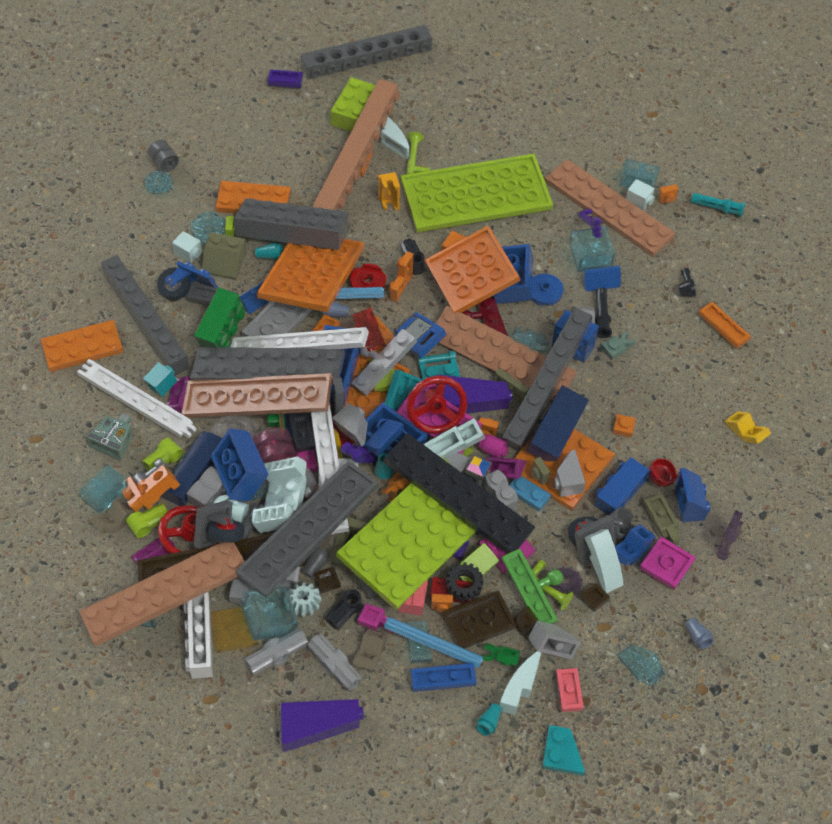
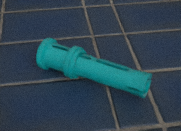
M693 192L691 203L720 209L725 214L732 213L739 215L741 218L746 202L731 201L730 198L723 200Z

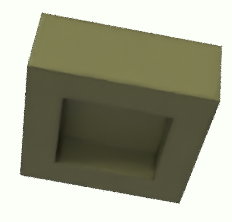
M541 457L534 459L531 469L532 475L543 485L549 482L550 471Z

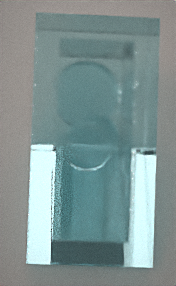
M632 644L617 654L618 659L632 675L649 686L655 684L665 675L657 654Z

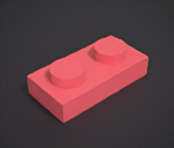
M557 669L556 678L561 712L583 711L584 706L578 669Z

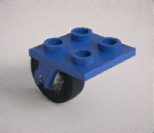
M178 261V268L172 267L164 270L157 281L158 290L161 295L173 301L184 298L190 290L191 283L194 281L218 288L215 279L210 276L211 274L204 269L199 271L189 262L182 263Z

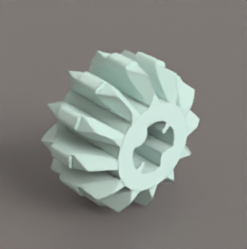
M303 581L302 586L299 587L295 584L294 589H289L286 603L288 604L289 611H294L295 616L302 613L304 618L306 613L312 616L314 614L313 610H319L321 597L319 596L318 588L314 589L312 583L306 586Z

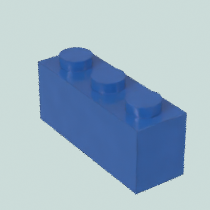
M631 457L626 463L623 461L617 469L618 472L615 475H610L607 479L606 486L604 488L600 487L595 493L594 497L596 500L594 506L607 515H610L619 507H624L647 481L650 470Z

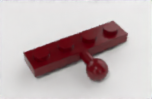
M494 295L476 304L477 312H470L469 310L462 312V314L472 319L481 318L484 325L508 336Z

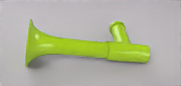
M419 132L408 133L407 139L411 141L406 174L430 171V167L415 166L418 143L424 140V136Z
M539 560L532 569L535 577L546 567V563L543 560ZM549 585L541 588L542 591L551 595L560 603L562 611L572 600L573 592L569 594L561 593Z

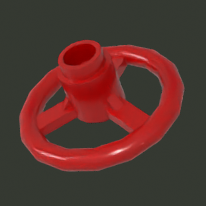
M440 375L428 377L416 384L409 393L406 404L408 418L412 424L421 431L432 434L443 433L457 426L465 416L468 406L467 395L461 384L451 377ZM437 384L436 389H430L425 393V404L414 409L418 394L429 385ZM446 385L454 388L459 395L460 406L457 414L447 407V402L443 396ZM430 411L433 414L442 413L450 421L444 425L431 426L421 422L418 417Z
M192 505L177 506L167 511L160 519L158 526L159 540L167 552L170 554L181 552L171 544L167 537L181 536L184 540L193 541L194 543L197 508L200 507ZM182 513H191L184 518L181 527L167 528L168 522L174 516Z

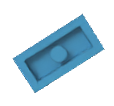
M522 476L519 479H514L509 485L516 491L518 499L539 512L551 498L550 493Z

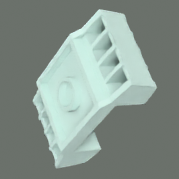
M300 457L264 463L269 474L266 478L269 481L265 508L254 509L252 515V524L259 533L277 531L302 506L307 479L305 476L306 461Z

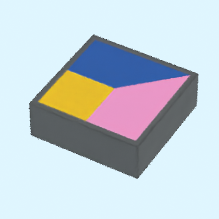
M474 455L465 470V474L483 481L492 463Z

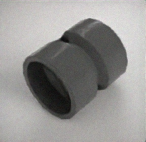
M157 140L149 147L148 155L162 172H170L178 166L179 157L165 140Z

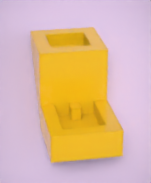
M736 411L724 421L734 433L747 443L759 444L771 434L768 427L756 426L749 412Z

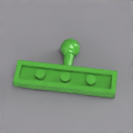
M521 549L503 556L502 561L526 607L529 606L539 621L550 624L557 623L558 619L541 588L550 584L554 586L561 584L563 581L562 572L557 569L550 570L547 577L537 581Z

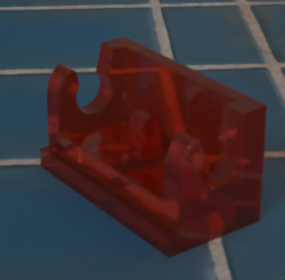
M371 307L352 315L356 328L366 327L369 331L365 343L368 351L386 347Z

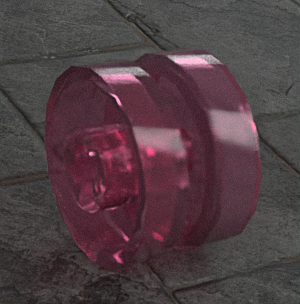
M273 428L265 430L253 438L263 463L298 456L296 448L293 446L291 434L286 429Z

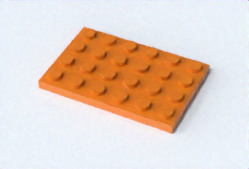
M344 239L339 250L288 243L259 288L257 297L267 301L328 312L364 250V242Z

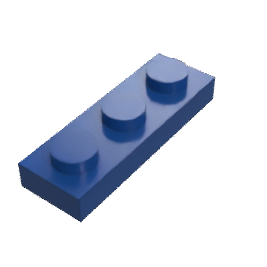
M474 663L411 669L413 692L476 686L477 683Z

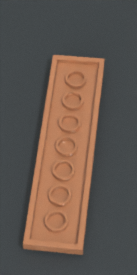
M568 159L545 177L546 184L582 209H593L591 215L601 218L604 224L652 257L675 237L676 233Z
M446 306L436 323L444 328L447 334L438 344L452 351L454 350L459 355L493 372L500 368L519 382L525 384L529 389L548 357L460 312L454 313L449 306ZM570 367L566 369L549 401H553L562 385L567 388L570 387L577 375L576 370Z
M331 373L253 377L251 379L189 380L181 414L187 418L327 412L333 376Z
M221 542L80 610L79 613L96 647L237 578L236 570L245 561L234 542Z

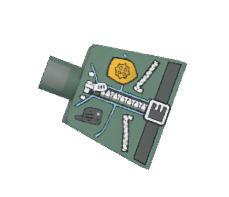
M122 413L118 419L110 416L105 417L87 436L89 447L122 461L133 437L132 428L129 425L131 417L125 413Z

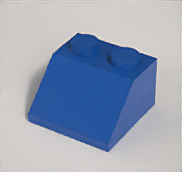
M681 468L675 485L681 521H705L707 514L710 513V502L706 501L705 497L706 485L702 484L701 476L686 468Z

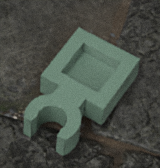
M625 332L620 339L615 335L601 343L600 348L612 361L626 353L627 348L634 345L635 339L626 340L629 337V332Z

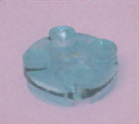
M215 212L201 213L195 221L193 219L191 222L192 235L200 240L201 244H206L210 232L226 235V220Z
M515 327L512 333V339L515 343H523L531 351L536 350L539 352V349H547L549 340L545 341V336L531 329H527L525 332L522 331L523 327Z

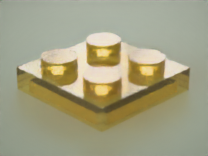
M252 605L211 612L217 653L259 646Z

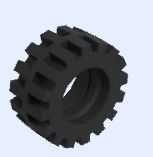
M463 562V565H460L458 563L456 567L452 566L451 570L448 571L446 589L449 595H453L454 600L459 599V602L463 600L469 602L470 599L475 600L476 596L480 595L483 587L482 572H479L477 566L474 568V564L470 563V565H467V562ZM460 576L471 578L473 580L472 587L467 589L458 587L456 584L457 578Z

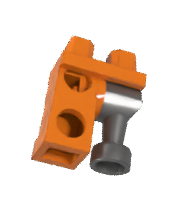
M161 458L154 462L155 467L148 472L138 471L133 478L130 476L126 479L129 485L121 492L135 512H138L143 506L149 510L153 507L152 504L156 503L160 496L169 488L175 490L180 486L176 477L169 471V467Z

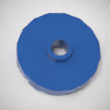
M538 274L534 276L532 301L542 306L544 304L550 306L558 303L562 298L564 290L562 282L551 274Z

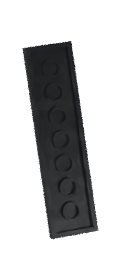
M409 433L384 458L383 462L507 554L518 550L535 529L534 525Z

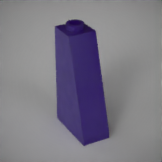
M440 375L451 377L461 384L467 395V414L509 409V403L513 400L512 391L508 390L507 382ZM446 385L443 393L445 400L459 408V395L454 388Z
M359 699L281 703L282 751L287 752L360 728V720H364L363 707H359Z

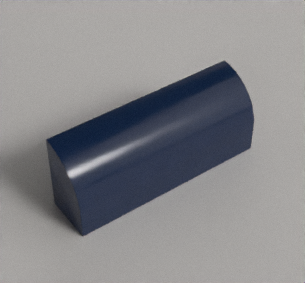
M562 385L526 452L536 458L541 457L544 461L552 462L558 460L589 400Z
M201 432L171 472L178 480L180 486L175 490L169 488L160 497L178 506H185L188 503L187 492L209 467L214 466L210 455L222 438L210 432Z

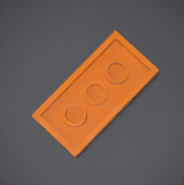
M221 181L216 202V212L237 214L245 198L289 203L291 189L288 186Z
M114 320L41 338L50 372L86 363L88 359L94 361L124 353Z

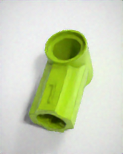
M167 437L159 443L157 450L142 460V463L147 471L155 467L154 462L158 458H161L166 464L169 462L174 463L183 455V449L171 438Z
M160 503L143 513L140 511L132 513L126 519V522L136 538H143L151 532L152 528L159 525L160 519L167 513V509Z

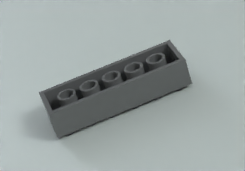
M245 198L234 217L236 236L336 250L340 249L349 230L348 212L321 207L315 208L305 205L299 206L289 203L261 201L253 198Z

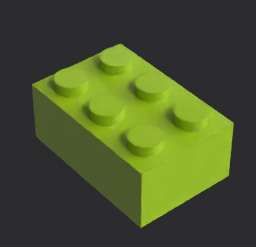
M351 77L331 109V125L351 132L375 85Z

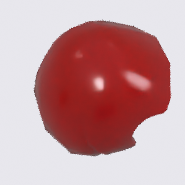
M657 458L649 466V478L658 487H668L678 478L674 464L667 459Z

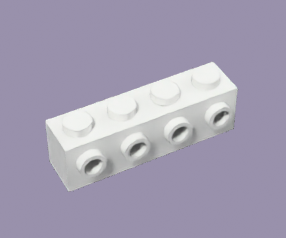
M206 592L184 603L185 614H188V620H185V633H188V639H185L186 652H189V658L186 659V671H190L192 679L213 677L211 602L209 592Z

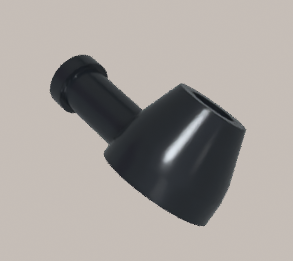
M683 268L681 274L684 277V282L679 284L680 296L695 297L696 290L694 281L691 279L690 269Z

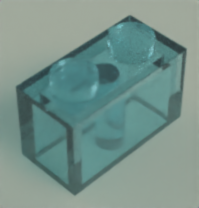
M626 159L620 186L630 188L637 179L655 188L660 167Z
M107 465L80 490L82 501L100 514L103 510L108 509L118 496L123 495L121 491L127 487L126 479L111 466Z

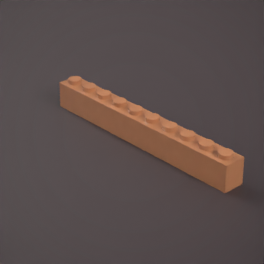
M378 79L312 207L330 210H341V208H344L346 198L353 190L354 182L359 179L361 168L365 167L367 157L372 153L374 143L378 141L382 127L386 126L389 114H392L394 104L400 98L398 84Z

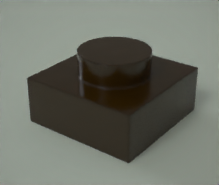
M334 567L314 573L321 594L341 587Z
M595 583L584 591L580 598L595 612L609 601L610 596Z
M529 606L523 607L513 618L517 625L516 627L523 636H528L538 620Z

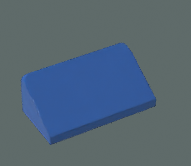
M612 266L585 270L583 278L585 290L588 292L595 291L599 287H601V290H603V287L606 289L620 287L621 267Z
M263 282L240 296L245 311L248 314L253 313L270 302L257 297V292Z
M388 419L363 446L379 457L403 432L404 424Z

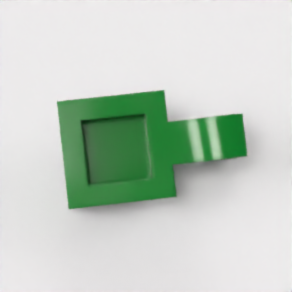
M487 643L484 649L490 650L491 654H483L482 657L484 661H492L494 658H497L496 661H500L504 665L517 666L521 650L500 646L499 648Z

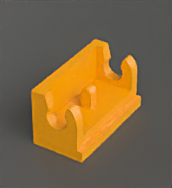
M396 172L378 175V199L386 211L388 203L393 205L394 210H400V184Z

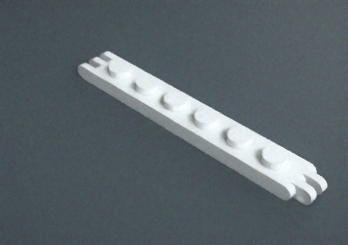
M91 359L86 361L87 365L84 364L81 367L82 370L79 369L76 372L79 377L178 437L183 435L186 438H190L192 436L191 432L195 433L197 430L189 418Z

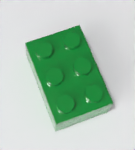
M218 287L194 335L200 347L218 348L230 346V339L232 336H235L238 329L237 325L244 318L246 312L239 294Z

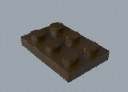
M499 591L447 610L442 615L456 645L464 649L514 630L517 626Z

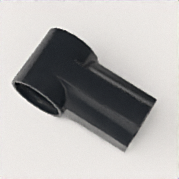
M411 238L405 239L400 244V248L404 255L406 251L413 253V275H420L425 270V256L420 252L415 240Z
M355 589L347 590L343 594L341 601L325 617V620L331 627L340 630L353 614L361 610L362 599L359 591ZM351 599L357 600L355 604L348 603Z

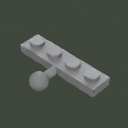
M402 329L380 353L375 351L373 344L366 342L365 347L360 348V353L364 357L373 358V361L351 383L353 387L367 396L418 342L416 338Z

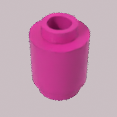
M484 434L486 438L481 440L478 446L482 449V452L492 457L504 458L509 450L507 442L491 434Z

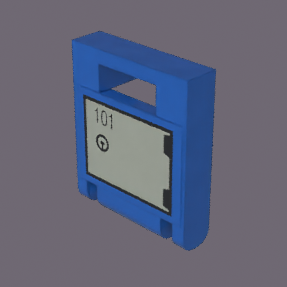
M415 312L413 314L414 318L410 317L395 333L397 335L404 329L414 336L418 342L409 352L422 359L447 334L444 328ZM430 333H432L433 336H432L428 341H426L423 345H420V343H421Z

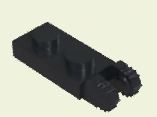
M307 412L298 415L289 413V422L297 453L316 449L309 414Z

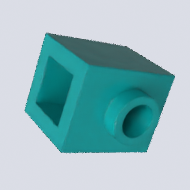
M159 362L143 378L148 387L161 397L177 382L173 375L175 371L170 366H163Z

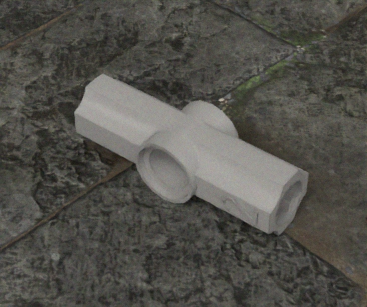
M298 628L280 639L276 637L269 640L262 649L244 658L249 671L256 675L273 664L278 666L286 662L291 654L306 647L308 640L304 632Z
M322 634L314 636L307 644L311 652L321 661L324 670L330 676L334 675L347 691L354 690L362 681V677L349 664L345 654L340 649H335Z

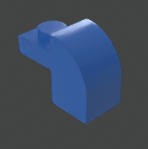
M641 524L632 528L625 540L615 546L619 563L625 566L627 564L631 566L635 564L645 554L656 536Z

